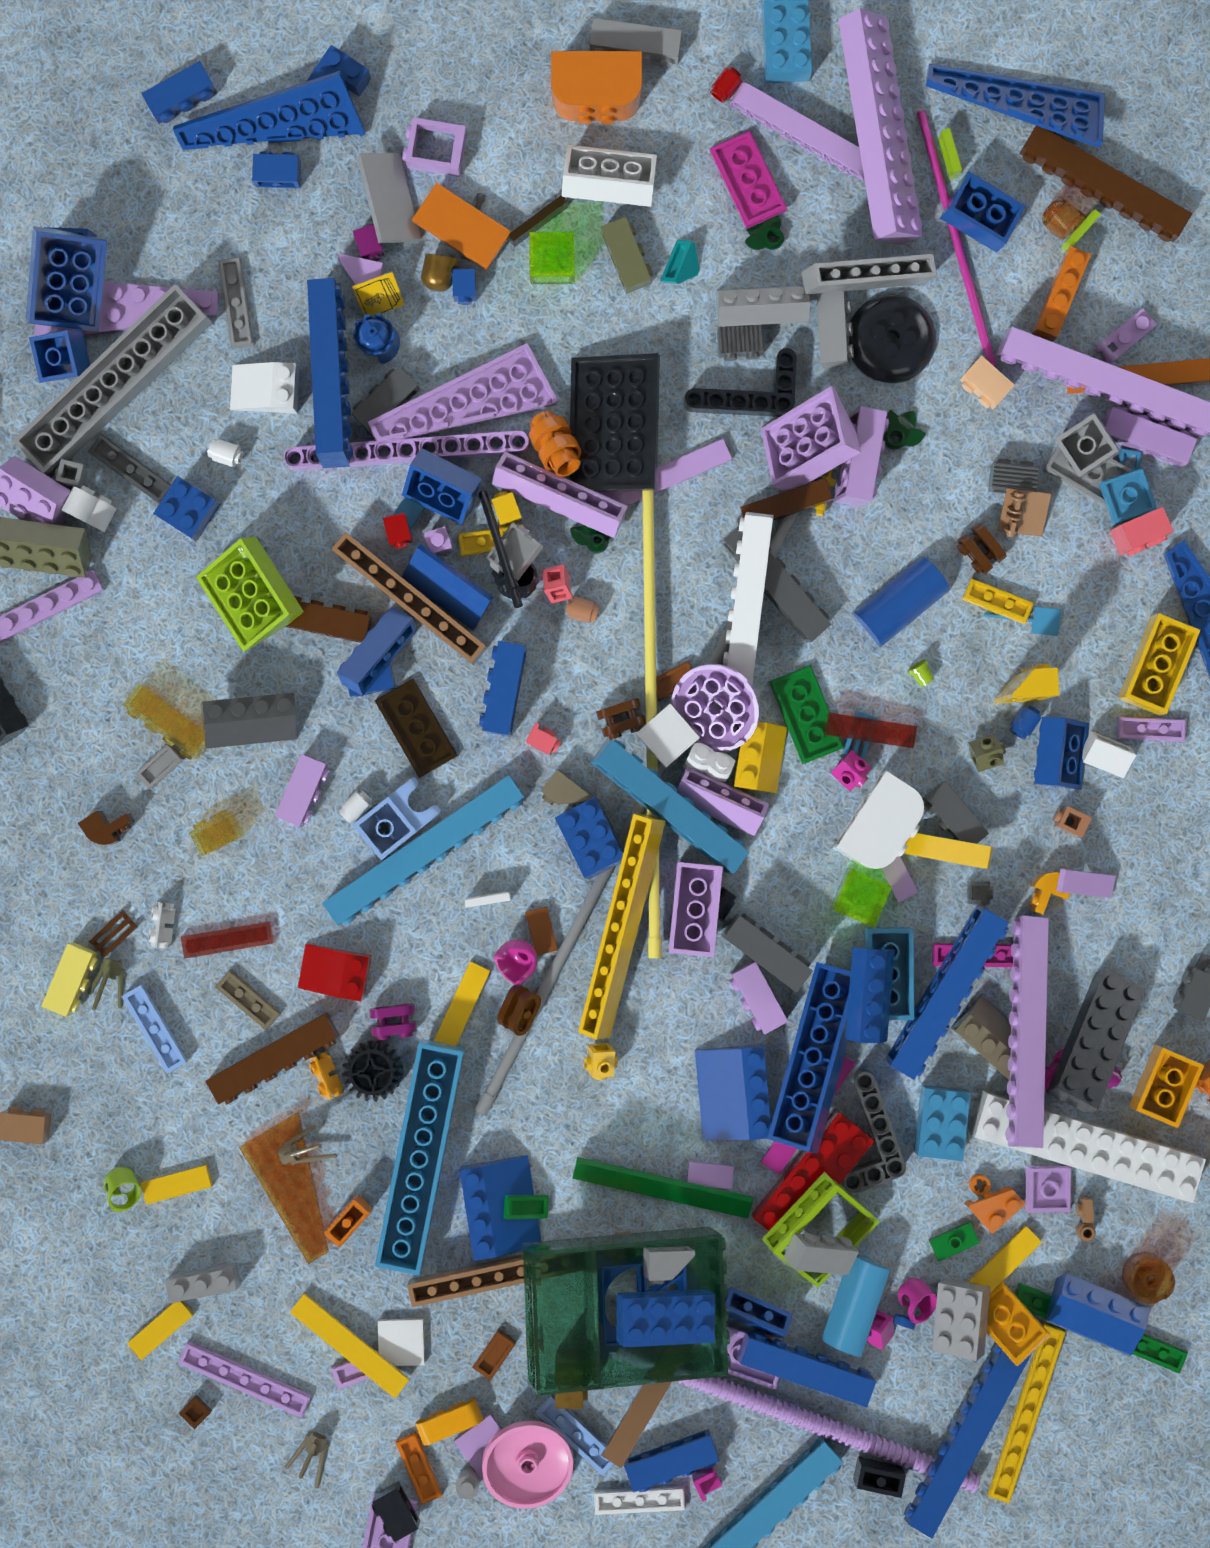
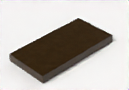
M414 678L374 700L418 778L423 777L458 756Z

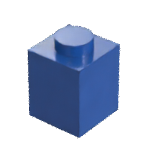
M452 269L454 302H458L460 305H470L472 301H477L475 269Z

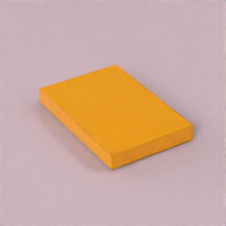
M1001 1282L990 1293L987 1333L1016 1366H1019L1051 1334L1004 1282Z

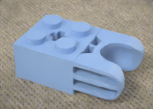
M416 777L408 780L353 824L380 860L385 858L441 812L439 806H431L422 812L413 811L409 807L408 797L418 786ZM381 822L385 824L387 822L390 823V833L386 834L384 832L381 834L379 832L381 828L379 824Z

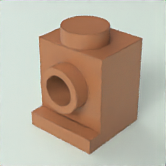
M1063 806L1062 809L1058 808L1053 816V820L1056 821L1055 827L1076 838H1083L1092 820L1091 817L1069 806ZM1067 817L1072 818L1071 825L1066 824Z

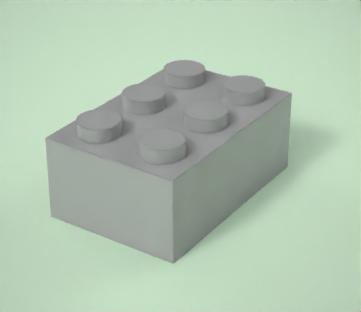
M945 1278L938 1283L932 1351L974 1361L984 1356L991 1287L951 1278Z

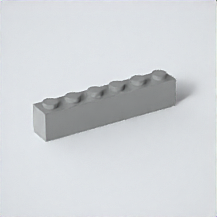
M933 254L814 263L802 271L805 294L920 285L937 276Z

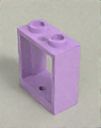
M413 117L412 124L407 126L406 138L409 139L408 147L403 149V161L406 162L407 168L460 177L467 138L466 126ZM418 129L455 135L451 163L414 157Z

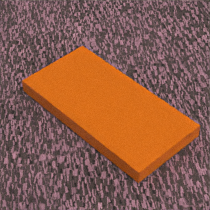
M437 182L412 218L413 223L486 271L511 233L510 230Z

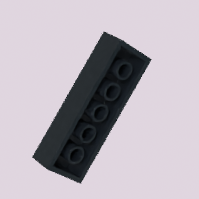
M1106 967L1095 973L1047 1093L1087 1114L1099 1109L1146 990L1145 988Z

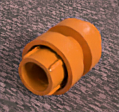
M543 411L537 414L531 420L529 438L535 450L539 452V458L545 469L555 472L559 477L574 473L581 463L579 459L581 448L575 437L571 435V429L565 418L555 415L552 411Z

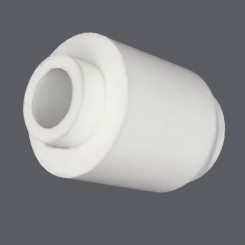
M221 439L217 441L212 440L208 448V457L212 458L215 462L235 467L236 464L241 463L243 451H241L239 445Z
M355 791L341 805L342 808L339 810V813L351 824L354 820L358 821L372 807L370 804L372 799L364 791L361 793Z

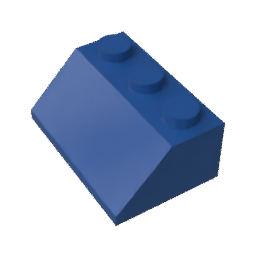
M1042 717L1039 726V745L1036 751L1037 763L1034 770V784L1082 790L1085 765L1082 755L1088 738L1089 723L1068 718Z

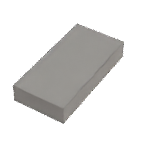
M168 743L135 774L149 790H152L184 759Z

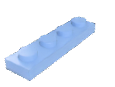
M141 984L122 995V999L166 1074L187 1063L188 1060L144 985Z
M551 1394L539 1407L536 1414L546 1424L559 1430L567 1439L569 1445L603 1476L613 1465L612 1462L601 1456L606 1444L568 1409H555V1397Z

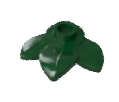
M777 215L746 229L750 236L745 240V244L753 250L764 248L769 250L779 249L784 242V235L780 230L781 220ZM774 236L777 241L770 242L769 237Z
M892 410L887 412L886 419L889 420V424L883 440L889 449L898 450L903 446L913 447L923 440L926 433L920 429H915V411L905 412L900 416H897ZM896 435L899 438L898 442H892L891 436Z
M583 524L582 526L570 528L574 541L579 545L587 546L591 552L599 554L608 548L610 536ZM600 539L602 542L596 544L594 543V540Z

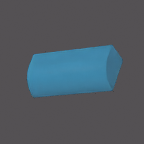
M857 1255L849 1274L842 1276L821 1338L822 1341L847 1354L858 1357L862 1356L890 1272L889 1269L868 1257Z

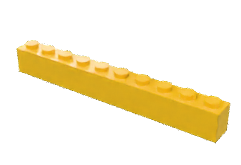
M633 814L578 1033L596 1040L611 1037L666 820L647 814Z

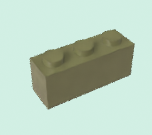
M625 216L601 226V235L625 293L628 294L650 285L653 272L649 263L645 264L642 256H645L641 243H636L634 238L636 230L633 223H628Z

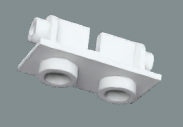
M157 901L156 906H153L151 910V920H154L153 929L149 930L148 942H151L153 948H157V944H160L159 948L168 949L169 944L172 943L173 928H165V923L174 924L176 908H174L173 903H165V907H162L163 903Z

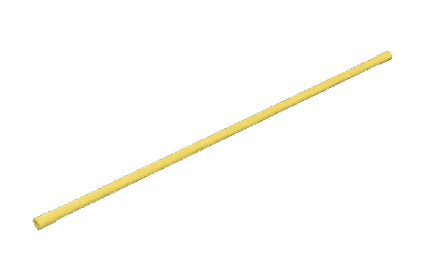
M654 490L642 491L646 724L657 715ZM646 747V766L648 769L652 768L658 772V759ZM647 809V815L656 817ZM658 850L648 889V958H662Z

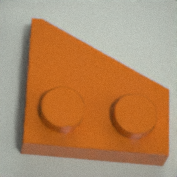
M1010 1186L1001 1188L994 1193L984 1194L983 1199L974 1202L968 1200L964 1203L992 1234L1025 1205L1024 1201Z

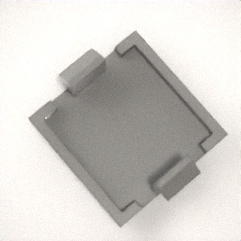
M512 522L502 535V540L514 578L519 580L544 546L528 534L530 531L524 526H517ZM494 546L486 556V559L490 561V567L497 573L499 571L503 572Z

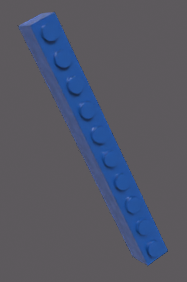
M995 1342L993 1346L994 1353L990 1360L987 1359L983 1364V1373L979 1380L974 1381L969 1399L962 1403L960 1407L961 1414L957 1421L954 1420L951 1423L948 1431L950 1434L946 1441L941 1442L935 1462L932 1461L929 1464L924 1482H920L916 1488V1497L905 1508L904 1520L908 1525L933 1539L1032 1353L1019 1366H1016Z

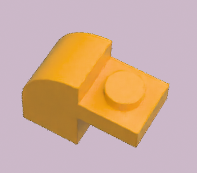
M1045 872L1038 875L1032 881L1030 886L1038 889L1037 893L1034 892L1030 898L1029 905L1032 906L1031 911L1044 914L1051 894L1062 899H1069L1071 893L1056 891L1060 873Z

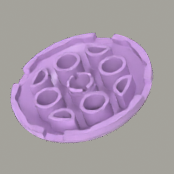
M720 664L697 666L689 670L680 679L673 691L671 705L700 737L695 743L707 745L713 751H729L741 746L752 736L757 728L760 717V705L757 694L751 683L733 668ZM714 701L718 703L722 707V709H717L714 706Z

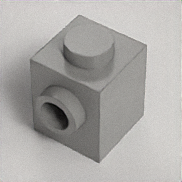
M61 459L60 465L55 469L54 479L69 490H72L73 486L81 489L82 485L84 486L87 470L84 464Z

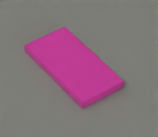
M747 131L709 148L715 165L746 229L787 211L784 200L751 131Z

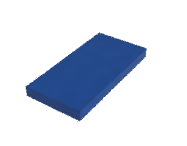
M422 544L416 548L402 575V578L415 589L472 630L477 627L494 598Z

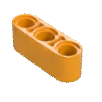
M472 1397L466 1403L462 1401L449 1407V1410H440L430 1414L427 1419L422 1420L421 1418L417 1420L415 1425L423 1445L433 1444L480 1424L484 1418L476 1398Z

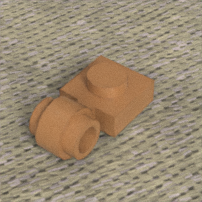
M1087 1195L1078 1196L1079 1202L1075 1203V1210L1082 1222L1076 1226L1075 1232L1082 1241L1089 1242L1096 1235L1092 1223L1094 1222L1093 1200Z

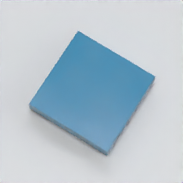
M1143 468L1099 482L1113 525L1134 519L1157 509Z

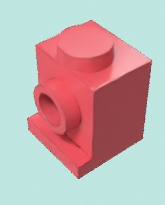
M562 564L543 569L544 591L551 604L572 599L570 575L565 565Z
M535 722L525 743L548 755L551 752L556 753L562 741L554 737L555 732L545 727L543 730H540V724Z

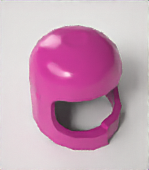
M919 1278L907 1279L899 1287L898 1300L902 1306L909 1307L908 1316L912 1323L919 1324L928 1320L935 1311L937 1295ZM918 1307L921 1310V1315L915 1317L914 1311Z

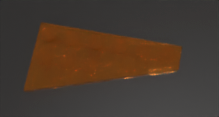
M298 1111L241 1145L239 1149L305 1260L310 1264L329 1251L310 1162L283 1165L278 1154V1148L284 1146V1141L292 1139L303 1132ZM304 1137L293 1143V1145L297 1144L300 1149L306 1148ZM308 1152L301 1154V1157H308Z

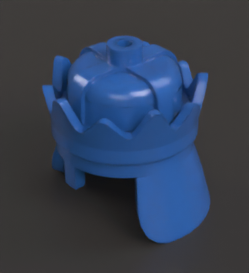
M381 313L376 315L366 314L362 320H356L353 332L356 347L367 355L378 356L381 364L391 361L398 353L400 347L399 334L391 322L385 319Z

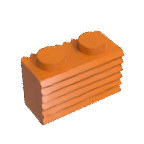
M355 1195L327 1226L324 1234L338 1247H341L371 1214L372 1206L361 1196Z

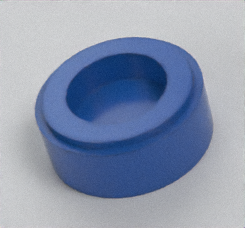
M897 1313L894 1315L893 1323L915 1330L916 1326L909 1319L910 1317Z

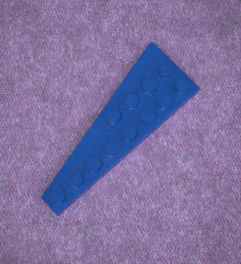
M929 63L926 77V86L1095 147H1101L1105 93Z
M341 71L173 126V132L183 150L209 148V146L225 145L227 147L239 143L253 145L254 142L268 141V143L300 141L303 138H316L318 140L329 136L343 138L345 135L359 134L363 136L366 133Z
M1183 540L1163 555L1190 626L1200 630L1196 643L1210 678V577L1185 540Z

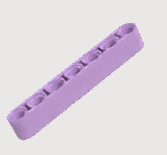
M744 82L740 84L730 102L734 109L737 107L742 110L741 113L753 120L756 118L761 121L760 124L772 131L775 129L780 132L782 137L789 141H796L800 147L810 153L815 152L819 155V158L829 164H836L838 169L848 175H855L857 180L864 179L858 146L752 85Z

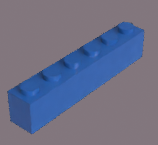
M753 1331V1334L745 1332L737 1355L741 1365L866 1408L876 1384L871 1372L867 1369L858 1367V1370H856L844 1361L837 1360V1363L830 1361L829 1357L824 1354H810L807 1349L801 1346L793 1348L787 1346V1343L777 1338L774 1341L766 1339L764 1334Z

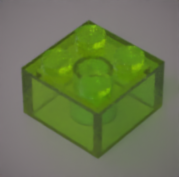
M574 231L529 232L531 284H575Z
M847 868L830 909L875 928L892 886L854 869Z

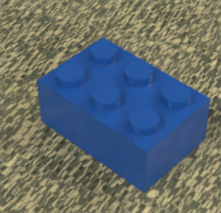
M968 171L959 181L940 219L997 253L1009 240L1026 206Z
M421 448L410 464L402 496L462 525L473 509L482 478Z
M594 797L555 817L585 879L589 880L621 864L624 849L599 799Z

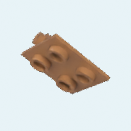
M1006 488L997 531L1006 532L1008 537H1015V534L1042 537L1051 493Z

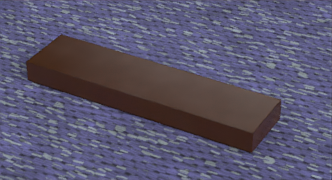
M823 478L741 506L740 508L743 518H745L746 512L774 515V521L833 501L827 479Z

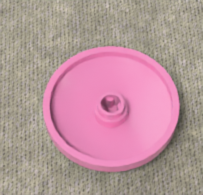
M520 1421L504 1427L489 1441L482 1458L483 1479L489 1492L500 1502L515 1508H535L551 1502L564 1491L573 1472V1457L567 1439L553 1426L539 1421Z

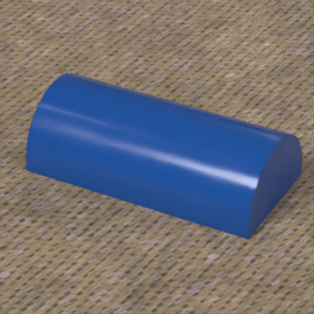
M921 556L852 614L881 648L948 593L950 587L935 565L927 558Z

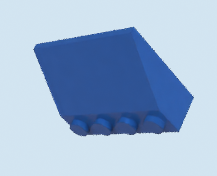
M33 226L26 319L29 324L99 332L107 240L57 229Z
M763 1045L695 1050L703 1140L767 1139L771 1127Z
M528 1155L461 1166L459 1171L474 1261L495 1258L542 1245L538 1219L503 1218L505 1195H534Z

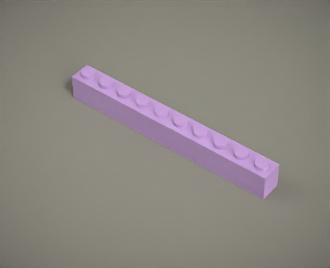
M1020 916L1014 918L1011 927L1012 934H1014V943L1011 946L1013 966L1010 970V977L1013 983L1009 996L1012 1002V1011L1009 1014L1011 1034L1008 1039L1011 1054L1008 1059L1010 1080L1007 1083L1009 1104L1006 1108V1114L1009 1118L1006 1140L1009 1147L1043 1148L1049 918Z

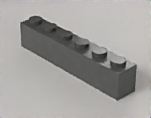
M739 524L720 540L722 545L738 563L740 562V554H736L738 540L742 541L743 532L739 531ZM770 547L764 594L806 643L813 642L831 625L828 621L830 617L822 608L818 609L816 607L813 596L807 591L804 592L799 587L800 581L793 574L789 575L785 570L786 565L780 558H775L770 553Z

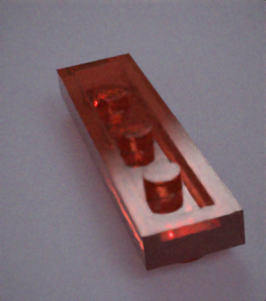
M828 712L824 735L914 748L917 726Z
M270 921L181 936L184 959L274 943Z

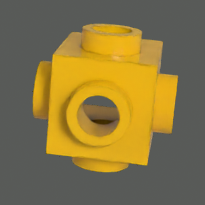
M610 1043L587 1044V1057H584L585 1070L588 1071L592 1078L597 1080L614 1077V1070L618 1066V1059Z

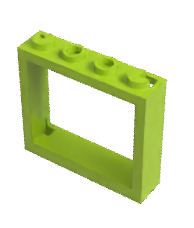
M824 1172L762 1240L775 1255L791 1266L783 1256L786 1252L785 1248L789 1245L794 1233L799 1234L836 1193L859 1211L836 1236L837 1238L843 1236L850 1239L852 1245L856 1248L880 1221L862 1203ZM797 1271L817 1288L831 1275L830 1273Z

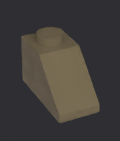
M558 770L555 771L541 789V792L544 793L542 798L551 805L554 803L562 805L586 802L593 798Z

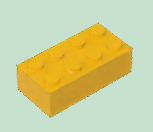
M1160 613L1150 616L1117 699L1156 715L1167 714L1200 630Z

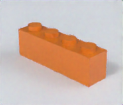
M1073 246L1066 250L1032 331L1033 335L1051 342L1058 337L1090 259V253Z

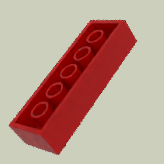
M835 1109L827 1119L818 1153L801 1151L751 1213L753 1219L770 1231L824 1172L840 1185L873 1144L874 1140L839 1110Z

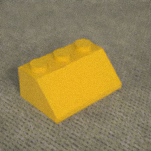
M758 722L752 736L738 748L733 787L777 794L787 727Z

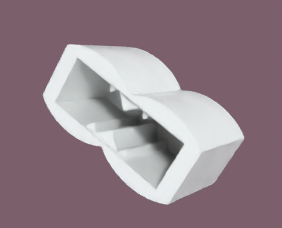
M83 485L81 489L73 486L62 511L105 532L117 508L111 505L112 501L102 495H99L98 498L93 496L95 491Z
M694 743L683 768L686 770L689 767L725 784L731 774L735 760L725 753L714 752L707 745Z

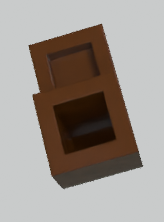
M95 811L78 822V825L92 842L100 845H109L120 842L121 840L117 833L119 832L121 835L132 828L130 824L135 822L131 814H124L110 823L103 811Z

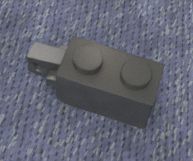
M1206 954L1201 955L1194 968L1190 967L1189 970L1184 972L1181 979L1183 983L1182 988L1173 997L1174 1009L1203 1021L1210 1008V955Z

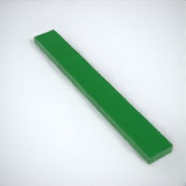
M577 1157L572 1179L747 1219L754 1197L580 1157Z
M1019 1282L1015 1295L1031 1313L1046 1318L1052 1295ZM1143 1334L1133 1355L1180 1374L1188 1352Z

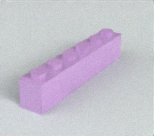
M504 451L495 467L492 484L610 537L615 538L623 523L628 506L566 478L559 477Z

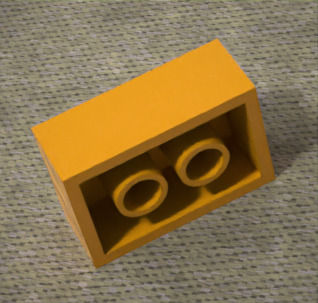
M1154 1044L1129 1107L1178 1128L1204 1065Z

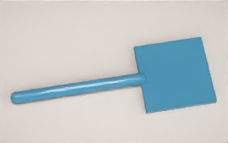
M1034 607L1033 618L1028 617L1027 622H1032L1031 633L1058 636L1062 609ZM984 613V617L1011 620L999 614Z

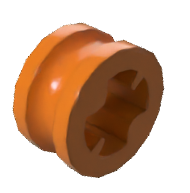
M975 1174L970 1178L969 1188L974 1194L983 1196L990 1191V1181L984 1175ZM978 1179L982 1182L985 1181V1184L982 1185L983 1189L980 1191L978 1188L974 1189Z

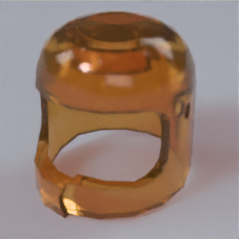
M1060 198L1048 205L1042 215V222L1060 240H1064L1083 222L1086 215L1067 200Z

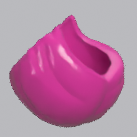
M510 940L497 950L494 955V961L501 974L513 984L518 985L526 981L534 973L537 967V953L534 947L526 941Z

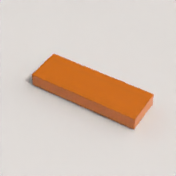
M417 1431L395 1441L421 1505L441 1497L443 1493Z

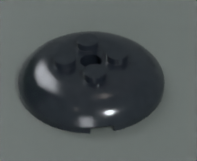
M887 294L872 298L855 312L850 321L852 323L853 336H849V345L852 344L854 349V358L851 359L864 375L875 381L900 383L910 380L925 369L934 354L936 332L933 321L919 303L908 297ZM887 333H895L898 341H890L887 338Z

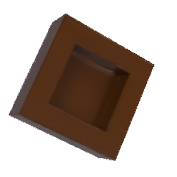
M195 1395L179 1412V1415L196 1429L212 1412V1409Z

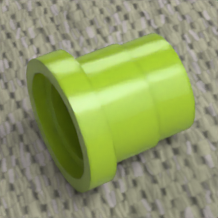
M927 659L919 661L907 670L920 687L927 685L935 678L928 667Z

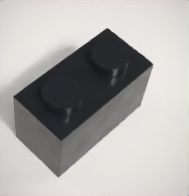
M862 1457L857 1458L853 1477L857 1489L902 1498L906 1479L902 1466Z
M399 1481L374 1495L372 1509L377 1517H381L384 1523L383 1529L388 1537L391 1536L394 1542L418 1530L420 1519Z

